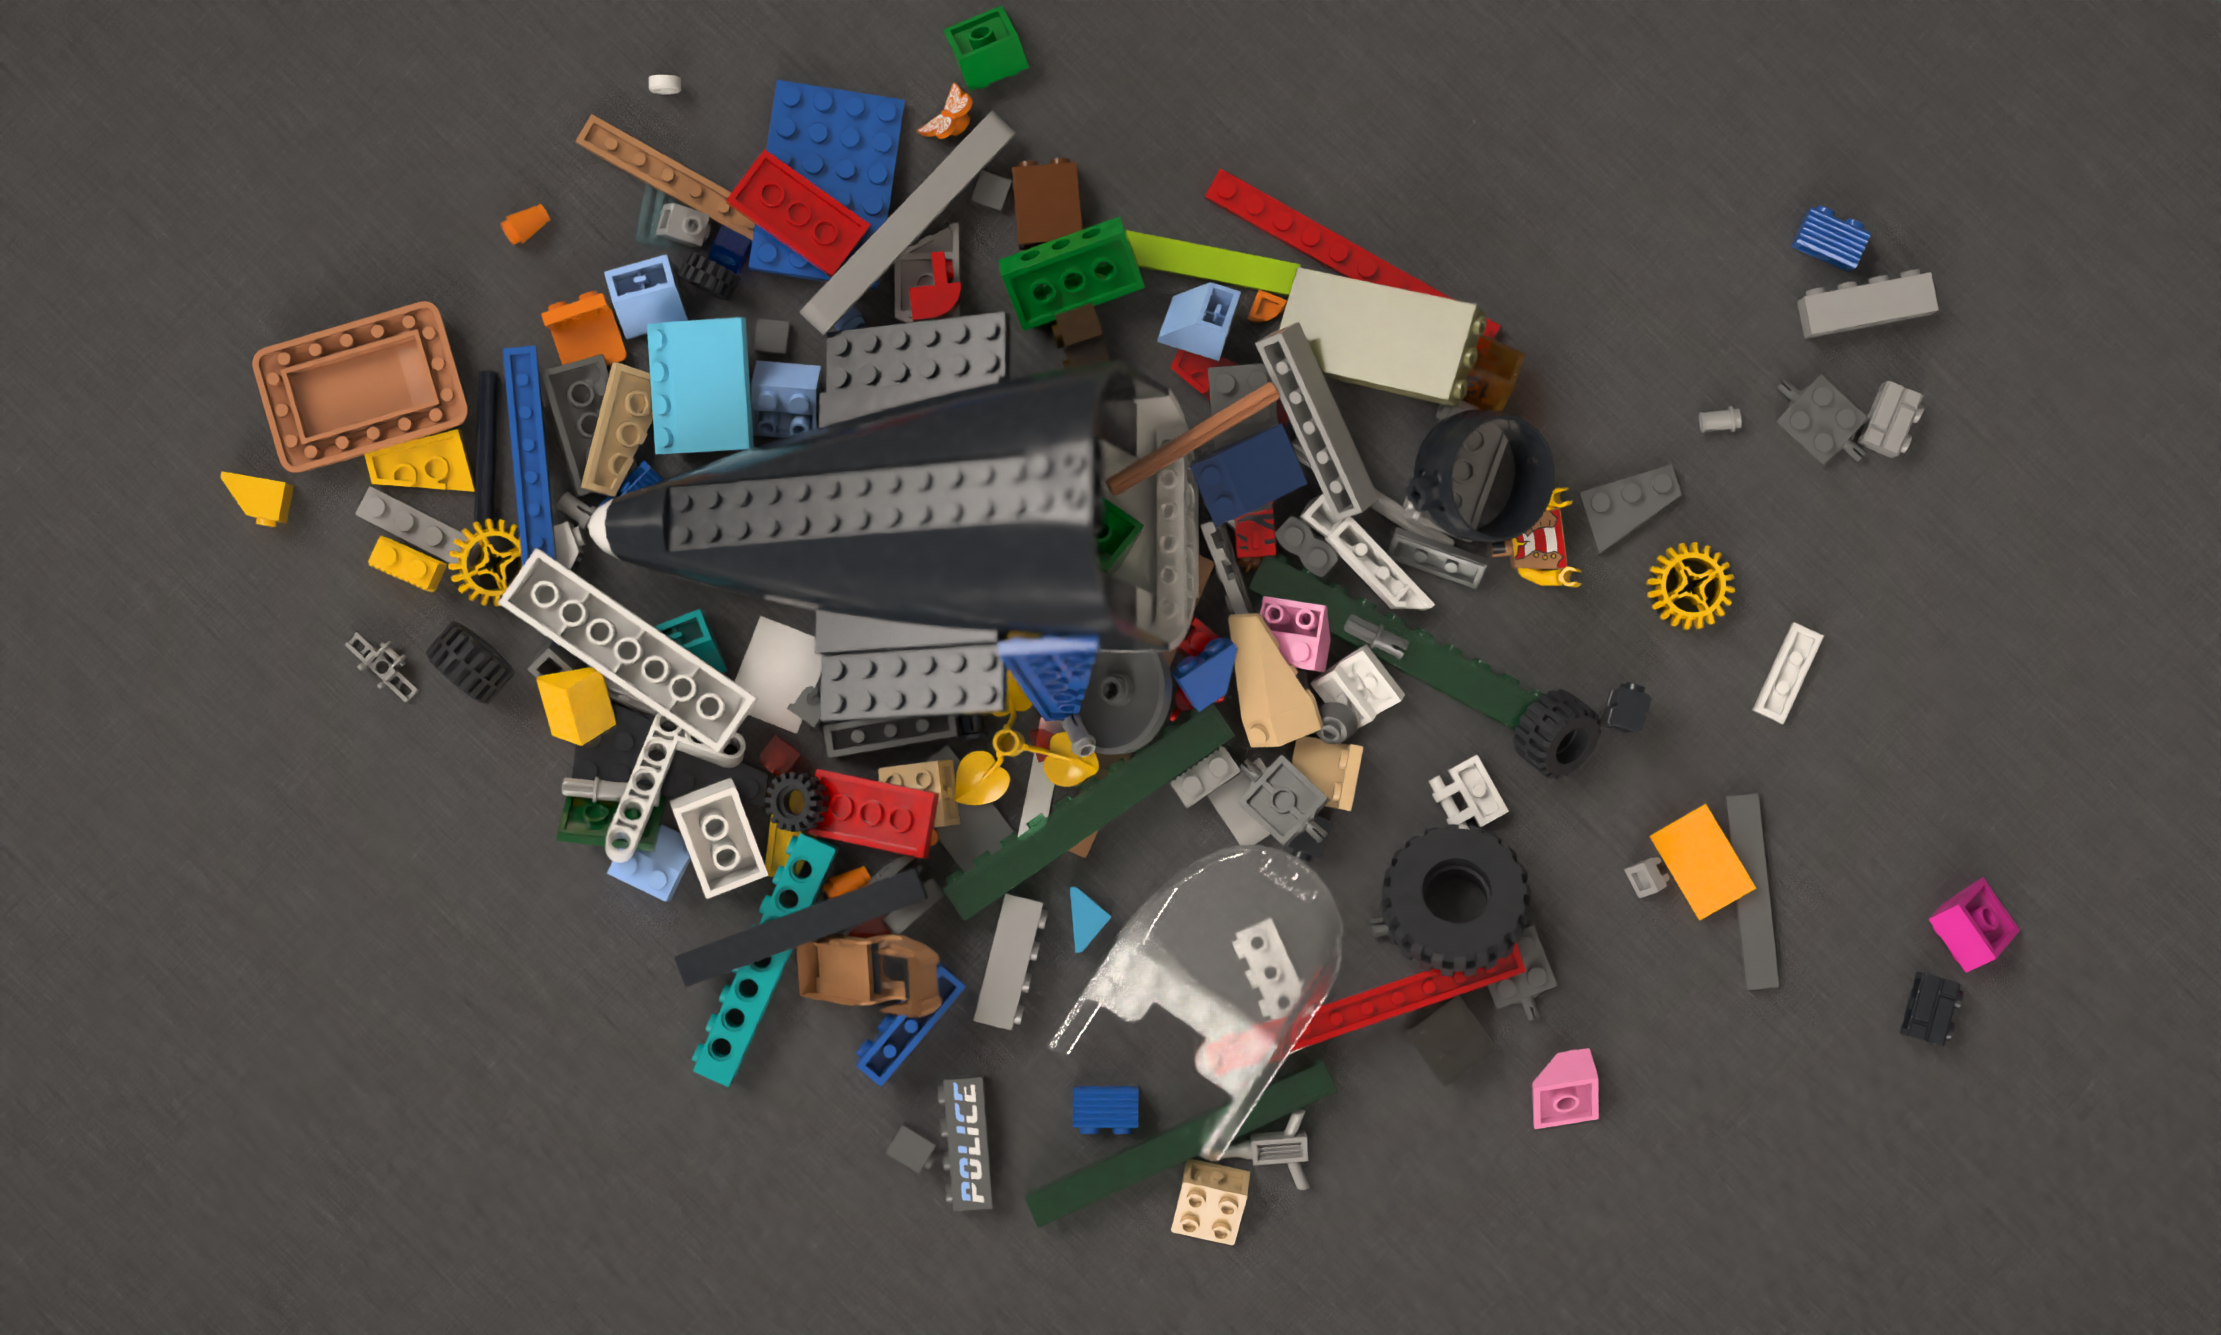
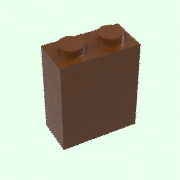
M1069 158L1052 159L1051 164L1038 165L1037 161H1023L1018 163L1019 167H1012L1019 250L1030 249L1082 230L1077 162H1070Z

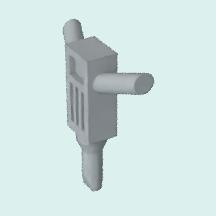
M1297 1109L1292 1112L1285 1131L1251 1133V1140H1245L1239 1144L1211 1146V1158L1241 1157L1247 1160L1252 1159L1253 1166L1287 1163L1299 1190L1309 1189V1183L1300 1162L1308 1161L1307 1135L1305 1129L1298 1130L1305 1110Z

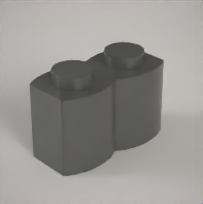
M1294 512L1275 532V536L1287 551L1299 555L1301 562L1310 572L1323 577L1341 556L1324 540L1325 537L1319 534L1300 518L1301 513Z

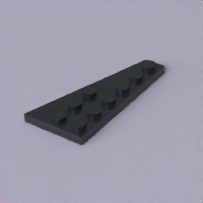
M611 702L616 725L582 746L576 744L572 778L595 780V777H599V780L628 783L653 721ZM660 725L661 729L665 732L674 731L668 727ZM658 750L651 751L648 754L649 758L653 761H661L666 757L663 752ZM676 750L662 784L661 795L681 797L731 778L742 804L766 806L765 797H767L766 791L768 789L769 774L742 761L736 767L725 768ZM646 779L636 783L640 785H653L651 781Z

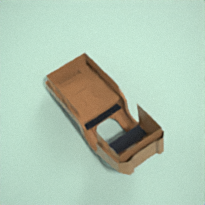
M833 933L797 946L800 996L851 1006L875 1005L887 1000L900 999L905 1001L879 1011L909 1017H922L930 1014L942 1004L941 997L938 995L936 963H939V956L926 945L907 936L889 934L865 939ZM884 955L903 957L904 981L892 980L885 976L883 970Z

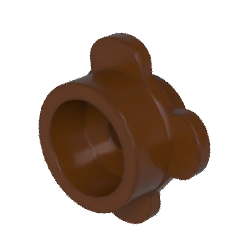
M1263 557L1241 558L1238 565L1245 568V573L1248 574L1250 568L1258 569Z

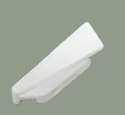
M1323 494L1311 499L1307 503L1300 518L1325 537L1324 540L1333 547L1391 609H1420L1424 611L1435 605L1351 516L1336 521Z

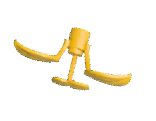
M1008 670L1007 712L992 713L997 717L1011 714L1007 724L1003 727L1004 729L999 731L993 740L998 759L996 761L994 756L986 751H973L967 754L960 762L956 773L954 800L966 805H983L1001 798L1009 788L1011 781L1009 773L1000 767L1004 761V755L1017 756L1023 750L1047 755L1043 765L1044 772L1052 783L1063 787L1078 785L1098 773L1100 769L1099 760L1095 751L1087 757H1079L1077 754H1074L1071 750L1072 743L1066 732L1056 733L1052 736L1050 750L1025 744L1023 735L1018 731L1012 730V726L1017 718L1016 711H1026L1033 704Z

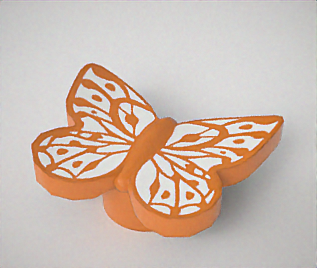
M953 83L944 110L919 128L917 132L922 136H936L938 139H944L949 135L957 136L961 134L970 122V116L966 113L972 107V97L965 93L956 83Z

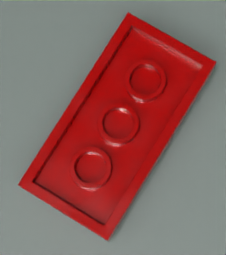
M765 149L726 199V203L830 278L840 270L871 228V224Z
M816 769L815 777L821 780L818 785H825L827 789L822 792V795L829 796V801H823V806H828L829 808L828 812H821V815L825 817L823 822H816L818 826L805 831V833L918 858H928L939 793L824 769Z

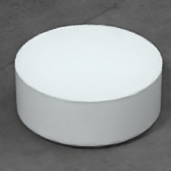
M674 75L650 76L649 90L657 94L679 93L681 91V78Z

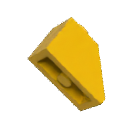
M221 471L220 478L247 516L257 518L256 524L275 528L276 522L287 523L294 485Z

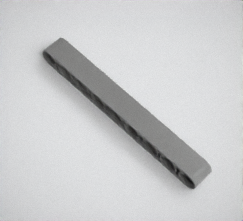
M992 110L800 311V314L824 336L1006 146L1016 132Z

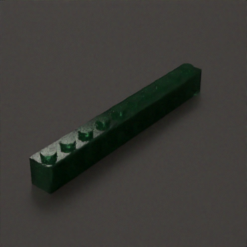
M1277 552L1276 556H1264L1247 588L1248 591L1261 598L1266 596L1327 606L1330 634L1358 649L1366 644L1369 647V643L1344 631L1345 622L1351 614H1355L1377 626L1380 624L1384 625L1385 630L1409 640V644L1406 650L1402 649L1404 654L1401 659H1397L1395 656L1375 646L1370 648L1378 660L1514 732L1516 726L1520 723L1521 716L1525 714L1528 707L1532 703L1534 704L1540 696H1545L1544 693L1532 688L1530 692H1527L1518 687L1520 681L1508 674L1503 673L1501 677L1490 672L1492 666L1477 658H1474L1473 662L1461 657L1463 651L1449 643H1445L1444 647L1432 641L1434 638L1432 634L1417 627L1415 632L1404 626L1406 621L1397 615L1389 612L1387 616L1376 612L1377 605L1362 597L1356 601L1346 596L1348 590L1333 582H1331L1330 586L1318 581L1320 576L1313 574L1307 568L1302 567L1301 571L1289 565L1291 560Z
M1214 704L1205 707L1201 711L1195 708L1187 713L1191 719L1181 726L1177 721L1173 722L1160 731L1164 736L1162 739L1154 744L1150 741L1142 748L1134 751L1137 756L1127 763L1123 758L1119 759L1107 768L1110 774L1099 781L1095 776L1080 786L1083 793L1072 800L1070 795L1065 796L1053 805L1056 810L1054 813L1046 818L1041 813L1026 823L1029 830L1018 837L1016 832L1011 833L999 842L1002 846L1000 850L992 855L988 850L972 860L975 867L964 873L962 869H959L947 877L945 880L948 885L943 888V891L962 919L966 921L1233 738L1235 736Z
M1320 1058L1026 1192L1025 1199L1039 1228L1337 1092L1323 1060Z

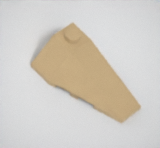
M1260 613L1231 614L1228 619L1231 641L1237 647L1234 665L1241 718L1250 746L1279 747L1322 729L1324 725L1315 697L1309 689L1305 690L1297 679L1296 674L1298 671L1294 665L1287 664L1279 651V642Z

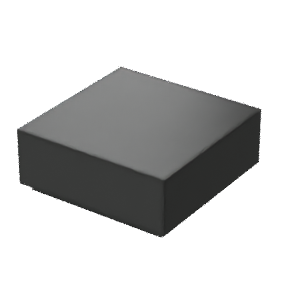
M982 170L971 202L1001 213L1012 181Z
M757 318L754 351L787 355L790 322Z

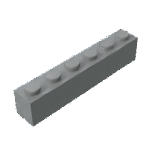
M1297 322L1270 333L1255 344L1272 382L1279 392L1282 404L1335 520L1338 521L1363 512L1379 500L1300 323Z

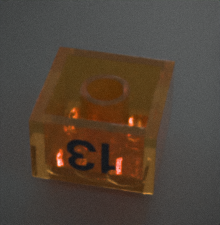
M1482 335L1479 336L1476 346V362L1469 369L1466 379L1468 381L1467 393L1461 400L1475 405L1479 409L1503 411L1515 388L1526 354Z

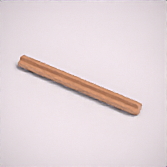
M1271 382L1265 384L1108 478L1106 485L1109 491L1114 496L1120 495L1280 398L1277 388Z

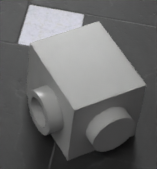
M676 203L664 204L656 236L688 247L702 246V243L707 240L710 233V224H708L710 215Z

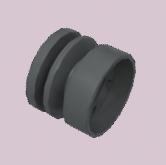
M905 855L892 860L872 877L868 884L906 871L905 867L915 857ZM921 864L917 866L919 874L924 869ZM933 878L923 882L928 895L926 900L886 914L882 924L891 934L900 935L946 894Z

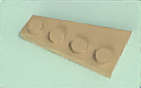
M618 362L612 363L580 488L608 497H615L634 461L633 457L639 445H642L648 435L646 432L653 421L650 373Z

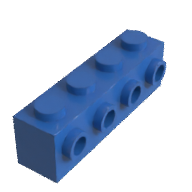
M941 961L936 965L938 995L941 997L942 1004L934 1012L922 1017L891 1016L887 1014L876 1028L880 1031L872 1042L867 1038L855 1053L859 1056L856 1059V1067L880 1087L883 1086L966 988L965 981Z

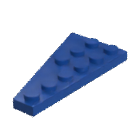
M1050 634L1036 640L1013 637L1009 639V642H998V656L1045 722L1061 721L1069 716L1074 720L1073 716L1079 714L1081 699L1084 698V690L1087 688L1092 672V663L1095 662L1096 652L1099 649V635L1062 637Z

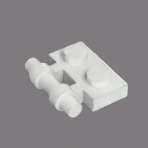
M1478 755L1448 770L1454 781L1453 783L1445 786L1440 775L1428 781L1434 791L1432 796L1436 803H1441L1448 816L1446 819L1449 825L1459 824V829L1469 830L1465 821L1471 817H1474L1478 826L1482 827L1509 812ZM1458 791L1468 808L1459 811L1451 797L1452 794Z

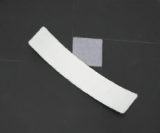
M1041 717L1036 747L1050 750L1052 736L1065 731L1062 727L1063 721L1045 722ZM1034 752L1017 837L1019 840L1039 844L1043 843L1055 785L1044 772L1043 765L1047 758V755Z

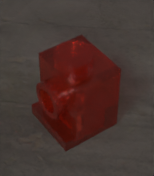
M774 735L759 755L761 757L759 762L775 776L780 777L781 774L792 772L804 757V754L779 735Z

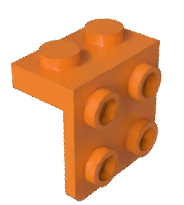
M590 291L578 297L579 301L567 304L566 301L557 302L548 306L549 311L541 313L544 325L551 330L562 365L603 354L606 367L611 366L612 363H619L627 359V351L609 298L603 293L598 294L597 291Z

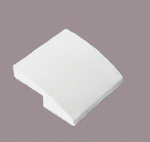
M1367 644L1331 666L1325 673L1323 672L1310 683L1325 703L1339 702L1348 706L1357 717V729L1373 721L1378 713L1400 702L1405 696L1404 692Z

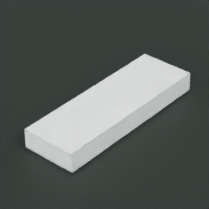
M1795 622L1791 624L1752 711L1780 724L1785 723L1821 644L1823 635Z

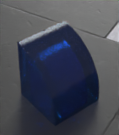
M722 225L712 245L708 260L724 266L739 276L751 253L752 240Z

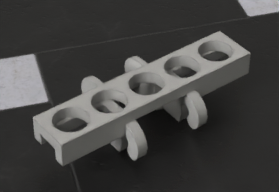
M356 632L354 637L345 646L363 662L357 668L362 671L368 666L383 680V682L377 685L380 690L387 685L404 702L408 703L419 689L397 669L399 665L403 666L405 664L404 660L407 656L405 654L399 656L390 647L391 641L382 642L380 644L381 648L377 650L359 632ZM360 640L365 645L364 650L359 652L354 648V642ZM385 652L395 661L393 664L383 656ZM381 661H385L388 664V671L384 674L379 673L377 670V665ZM395 676H398L400 678L399 683L392 684L390 681ZM403 684H406L412 690L407 696L400 691V687Z

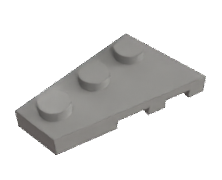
M1211 521L1200 525L1214 559L1217 576L1225 587L1227 593L1225 600L1230 613H1254L1226 524L1223 523L1215 526L1214 522Z

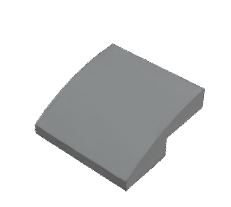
M1260 758L1252 762L1260 771L1267 768ZM1241 771L1207 794V796L1245 852L1269 836L1270 833L1237 803L1248 791L1252 782Z

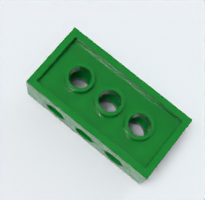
M1121 216L999 259L1001 277L1023 331L1056 320L1055 315L1093 303V306L1145 288L1142 273Z

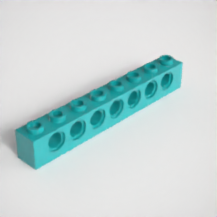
M805 831L801 832L799 837L793 835L785 852L790 855L785 867L780 865L773 878L772 883L777 885L772 897L766 895L759 909V913L763 914L759 925L814 905L839 847L814 835L807 834ZM798 860H806L811 864L812 872L809 877H802L797 874L795 867ZM787 889L795 891L798 895V903L794 907L787 906L783 902L782 894ZM794 948L771 956L770 965L764 966L754 962L732 970V972L736 973L732 985H725L718 1001L723 1003L719 1014L713 1013L709 1019L705 1031L710 1034L706 1043H699L692 1057V1061L696 1062L693 1072L726 1087L733 1083ZM744 979H752L757 983V994L749 995L744 992L742 988ZM737 1008L743 1012L745 1017L743 1024L738 1025L731 1022L729 1018L730 1009ZM718 1038H724L730 1042V1053L722 1054L716 1049V1040Z

